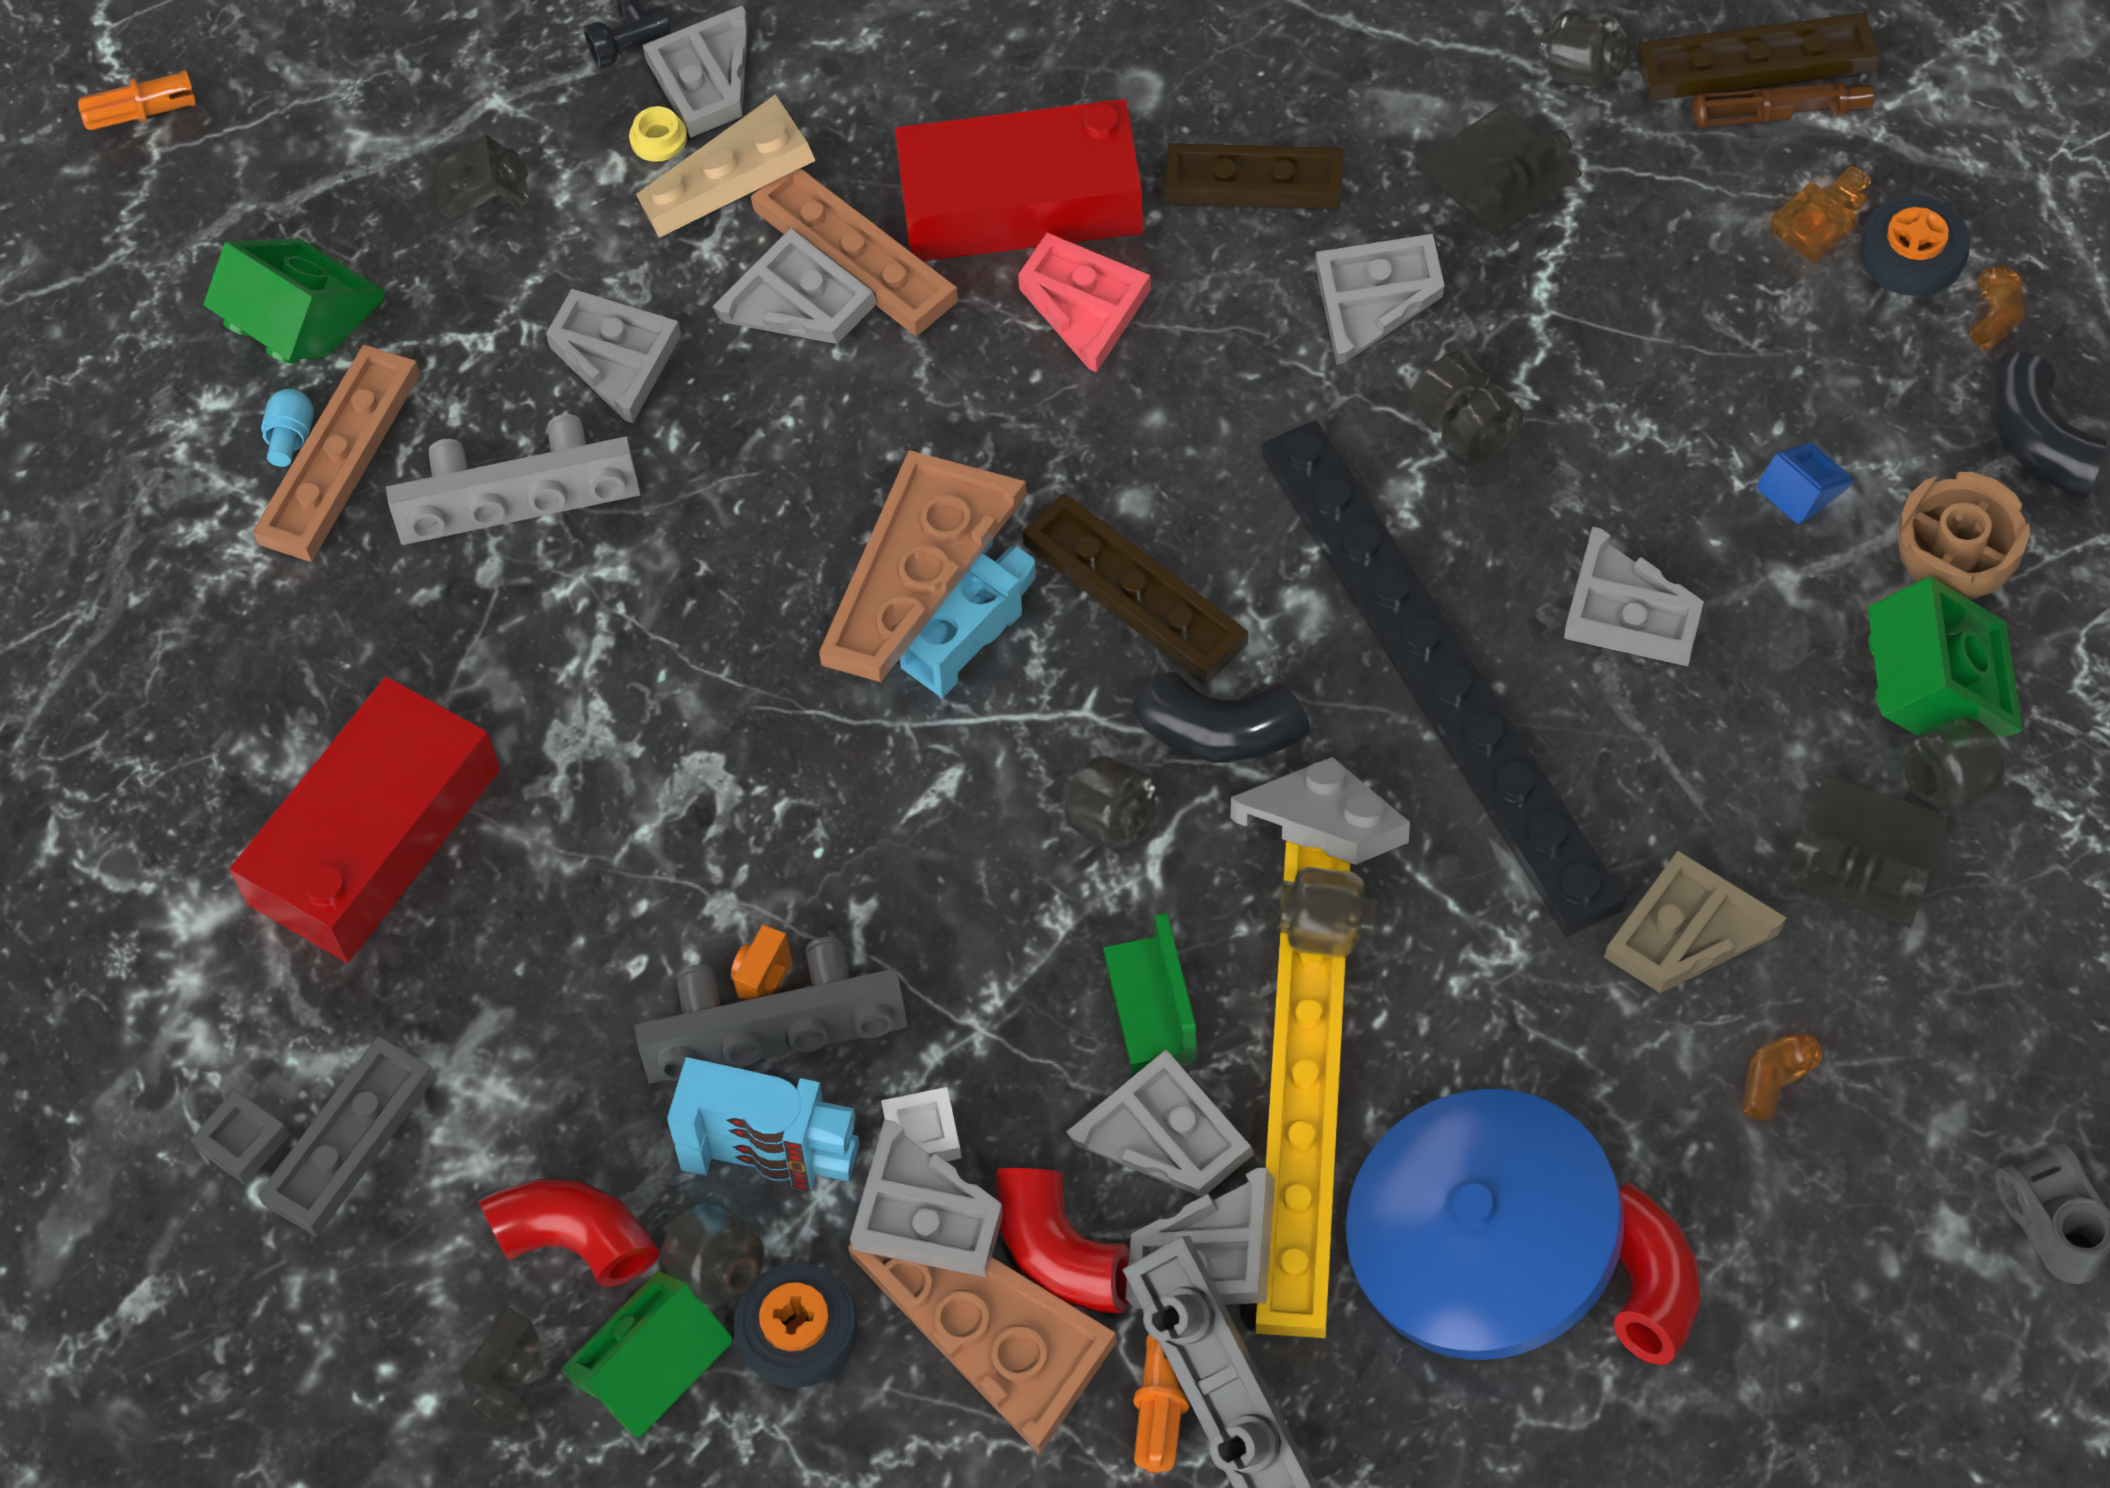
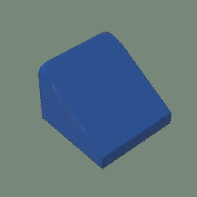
M1809 442L1776 453L1759 480L1757 488L1759 492L1790 519L1799 524L1810 519L1846 491L1854 480L1851 478L1852 476L1817 446Z

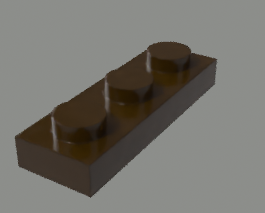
M1168 143L1165 204L1340 209L1343 148Z

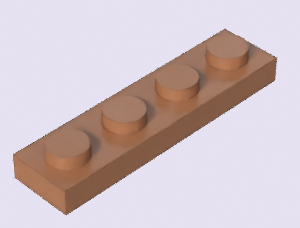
M801 168L761 187L751 196L754 212L783 234L790 228L845 269L873 291L878 302L876 304L878 308L916 337L958 302L956 286Z
M362 345L252 531L258 545L309 562L313 561L417 382L420 372L415 360Z

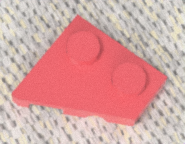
M1049 233L1045 234L1018 274L1021 292L1087 368L1094 372L1099 370L1151 291V275Z

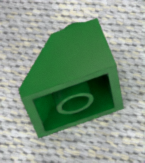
M301 238L228 241L224 243L203 306L224 318L223 325L229 330L241 335L252 336L266 345V352L273 358L282 362L296 364L300 362V359L327 357L383 301L386 291Z
M1931 576L1868 606L1871 629L1868 643L1874 656L1878 683L1875 697L1883 717L1920 738L2010 736L2023 731L2006 621Z

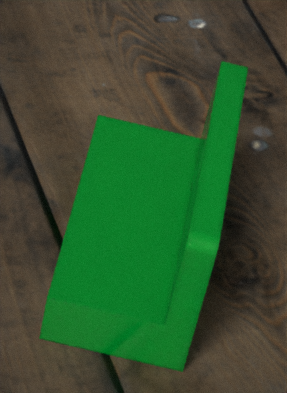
M1167 912L1154 915L1155 937L1103 947L1104 960L1132 1075H1136L1165 1050L1172 1055L1179 1065L1197 1062L1196 1026Z
M657 1271L561 1368V1371L576 1388L599 1399L629 1434L641 1437L731 1344L732 1336L686 1282Z

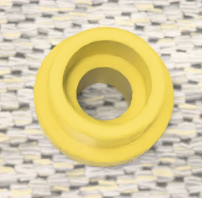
M655 106L641 111L635 117L629 132V139L633 151L642 159L655 162L665 161L675 157L683 150L687 142V131L684 122L672 110Z

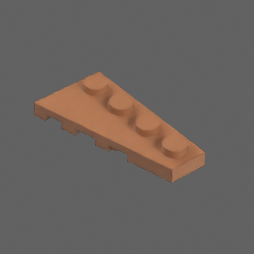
M909 450L819 651L821 665L882 682L1027 496L1026 481Z
M851 1244L848 1246L850 1257L1039 1455L1117 1343L1114 1331L994 1258H991L988 1274L985 1278L852 1249Z

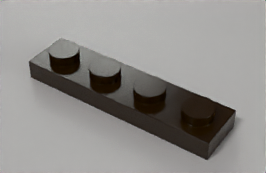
M1865 12L1639 42L1637 60L1648 100L1655 101L1693 96L1699 93L1709 94L1876 72L1879 53Z
M1063 493L1022 531L1024 546L1205 684H1208L1248 645V630L1067 494Z

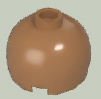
M1957 472L1956 479H1944L1936 482L1937 476L1923 481L1909 494L1898 525L1900 559L1912 579L1917 583L1931 576L1970 600L1997 591L2018 569L2030 536L2029 522L2026 525L2025 518L2020 512L2022 503L2017 495L1996 479L1974 472Z

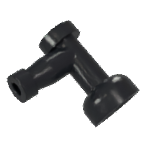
M614 0L618 9L623 12L626 24L611 29L603 22L585 25L583 27L585 40L597 68L602 69L614 64L618 58V50L655 37L659 39L671 34L670 25L662 7L651 8L647 13L645 8L639 3V0Z

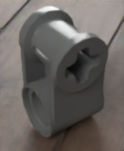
M2057 1142L2046 1149V1155L2018 1168L2008 1164L1998 1168L1995 1171V1182L2001 1201L2011 1217L2020 1224L2050 1273L2054 1277L2072 1284L2087 1283L2099 1276L2110 1253V1211L2087 1179L2083 1166L2071 1148L2065 1143ZM2065 1235H2081L2088 1239L2093 1247H2077L2071 1244L2065 1238Z

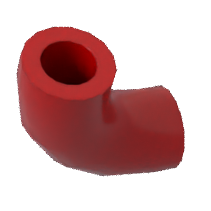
M1032 1168L996 1169V1200L1002 1204L1003 1210L1000 1233L1021 1272L1035 1284L1069 1305L1101 1313L1125 1312L1129 1302L1125 1298L1127 1278L1122 1269L1126 1268L1129 1264L1130 1251L1124 1243H1103L1087 1239L1074 1229L1065 1210L1063 1195L1065 1174L1053 1170Z
M539 1178L496 1191L478 1201L508 1262L526 1252L543 1247L566 1248L583 1258L590 1267L598 1284L602 1287H614L639 1277L651 1268L659 1258V1249L651 1234L624 1202L583 1181Z
M1628 1181L1620 1189L1624 1206V1236L1619 1260L1623 1263L1631 1280V1293L1626 1304L1614 1318V1329L1623 1345L1635 1356L1656 1365L1669 1364L1685 1345L1700 1311L1699 1262L1681 1226L1650 1196Z

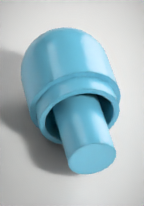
M280 390L271 396L266 405L261 429L263 438L269 445L267 460L278 467L288 466L291 463L293 451L302 448L310 435L314 408L310 399L299 390Z

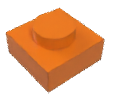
M762 925L752 945L746 943L740 948L731 970V979L734 981L739 1002L778 993L793 964L786 933Z

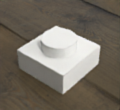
M947 1087L881 1101L885 1119L895 1121L903 1127L905 1136L931 1156L936 1153L945 1161L962 1158Z

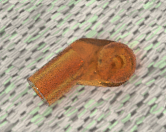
M2007 266L1987 268L1980 274L1977 281L1978 288H1986L1980 295L1982 298L1989 300L1990 310L1969 329L1968 333L1972 342L1985 351L1991 350L2023 319L2025 314L2022 280L2014 270Z
M1792 1034L1758 1049L1752 1055L1741 1109L1744 1115L1755 1120H1771L1775 1117L1779 1089L1806 1076L1820 1064L1822 1048L1817 1039L1808 1034Z

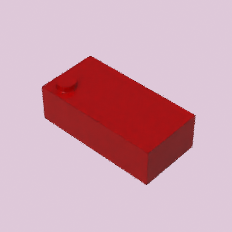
M1126 99L895 127L910 252L922 261L1035 248L1046 233L1071 243L1143 234L1142 191Z
M385 676L229 868L246 904L337 958L349 963L501 770L488 732Z

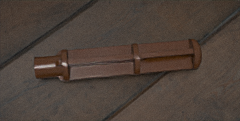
M1843 82L1775 89L1760 88L1759 90L1714 94L1699 93L1693 99L1691 112L1693 121L1698 128L1757 122L1769 123V121L1790 120L1794 112L1831 109L1836 117H1844L1850 110L1872 109L1874 93L1871 85L1848 87ZM1754 96V97H1749V98H1737V99H1724V100L1706 101V99H1718V98H1731V97ZM1756 116L1753 118L1708 121L1709 119Z

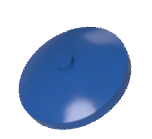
M1478 1089L1451 1094L1434 1100L1401 1119L1378 1141L1365 1159L1351 1190L1346 1217V1241L1352 1268L1362 1290L1377 1312L1391 1327L1413 1343L1445 1356L1470 1360L1500 1359L1519 1355L1551 1342L1572 1328L1595 1305L1606 1289L1620 1257L1624 1236V1206L1620 1187L1603 1149L1593 1135L1580 1121L1552 1102L1527 1093L1505 1089Z

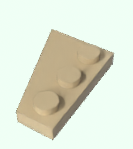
M775 94L638 192L636 196L660 238L814 162L815 158L806 139Z

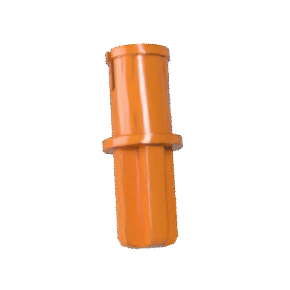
M180 71L181 73L137 84L135 78L129 79V86L81 97L78 100V107L86 129L93 130L140 118L141 123H146V116L187 106H196L187 71Z
M1148 1334L1146 1338L1147 1351L1142 1388L1135 1392L1133 1400L1134 1405L1139 1409L1134 1462L1136 1466L1147 1469L1148 1473L1159 1474L1160 1471H1171L1176 1464L1181 1415L1188 1411L1190 1402L1169 1360L1164 1357V1350L1159 1341Z

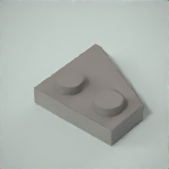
M790 228L712 307L718 318L724 323L838 344L878 302L872 290Z
M1433 234L1316 252L1315 266L1336 364L1346 363L1443 297L1445 286Z
M1167 1050L1157 1056L1067 1131L1072 1142L1080 1149L1200 1197L1208 1194L1254 1155L1251 1145Z
M1256 1168L1246 1174L1249 1182L1215 1200L1209 1194H1206L1185 1205L1176 1216L1170 1219H1159L1132 1233L1128 1266L1182 1236H1190L1225 1305L1266 1303L1275 1178L1267 1168ZM1127 1280L1125 1298L1134 1309H1140L1142 1307Z

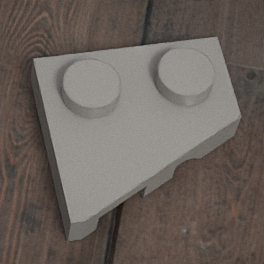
M742 5L643 45L648 65L676 114L684 122L690 138L743 117L748 23L746 11Z
M571 289L549 327L546 336L550 348L625 421L634 423L680 339L681 331L676 320Z
M1592 527L1568 615L1564 639L1688 667L1704 601L1680 584H1673L1667 581L1658 568L1642 557L1634 562L1610 545V534L1603 529Z
M1333 757L1231 797V819L1234 822L1247 827L1255 817L1276 823L1282 826V839L1304 847L1322 849L1330 856L1353 864L1361 863L1409 843L1410 822Z
M884 1119L850 1237L852 1249L986 1278L1003 1217L1002 1204L978 1185L968 1184L958 1176L956 1168L935 1153L931 1156L905 1136L904 1128L895 1121Z

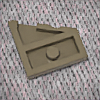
M1677 851L1608 944L1604 958L1657 992L1662 993L1777 937L1783 929L1786 917Z

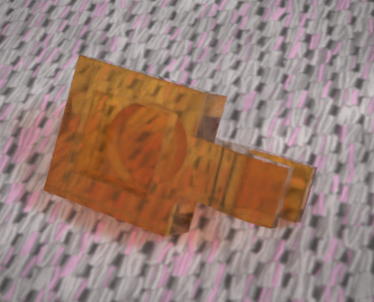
M1851 166L1826 191L1811 181L1772 216L1770 231L1815 264L1855 228L1856 213L1868 201V197L1861 191L1871 183V178L1856 167Z

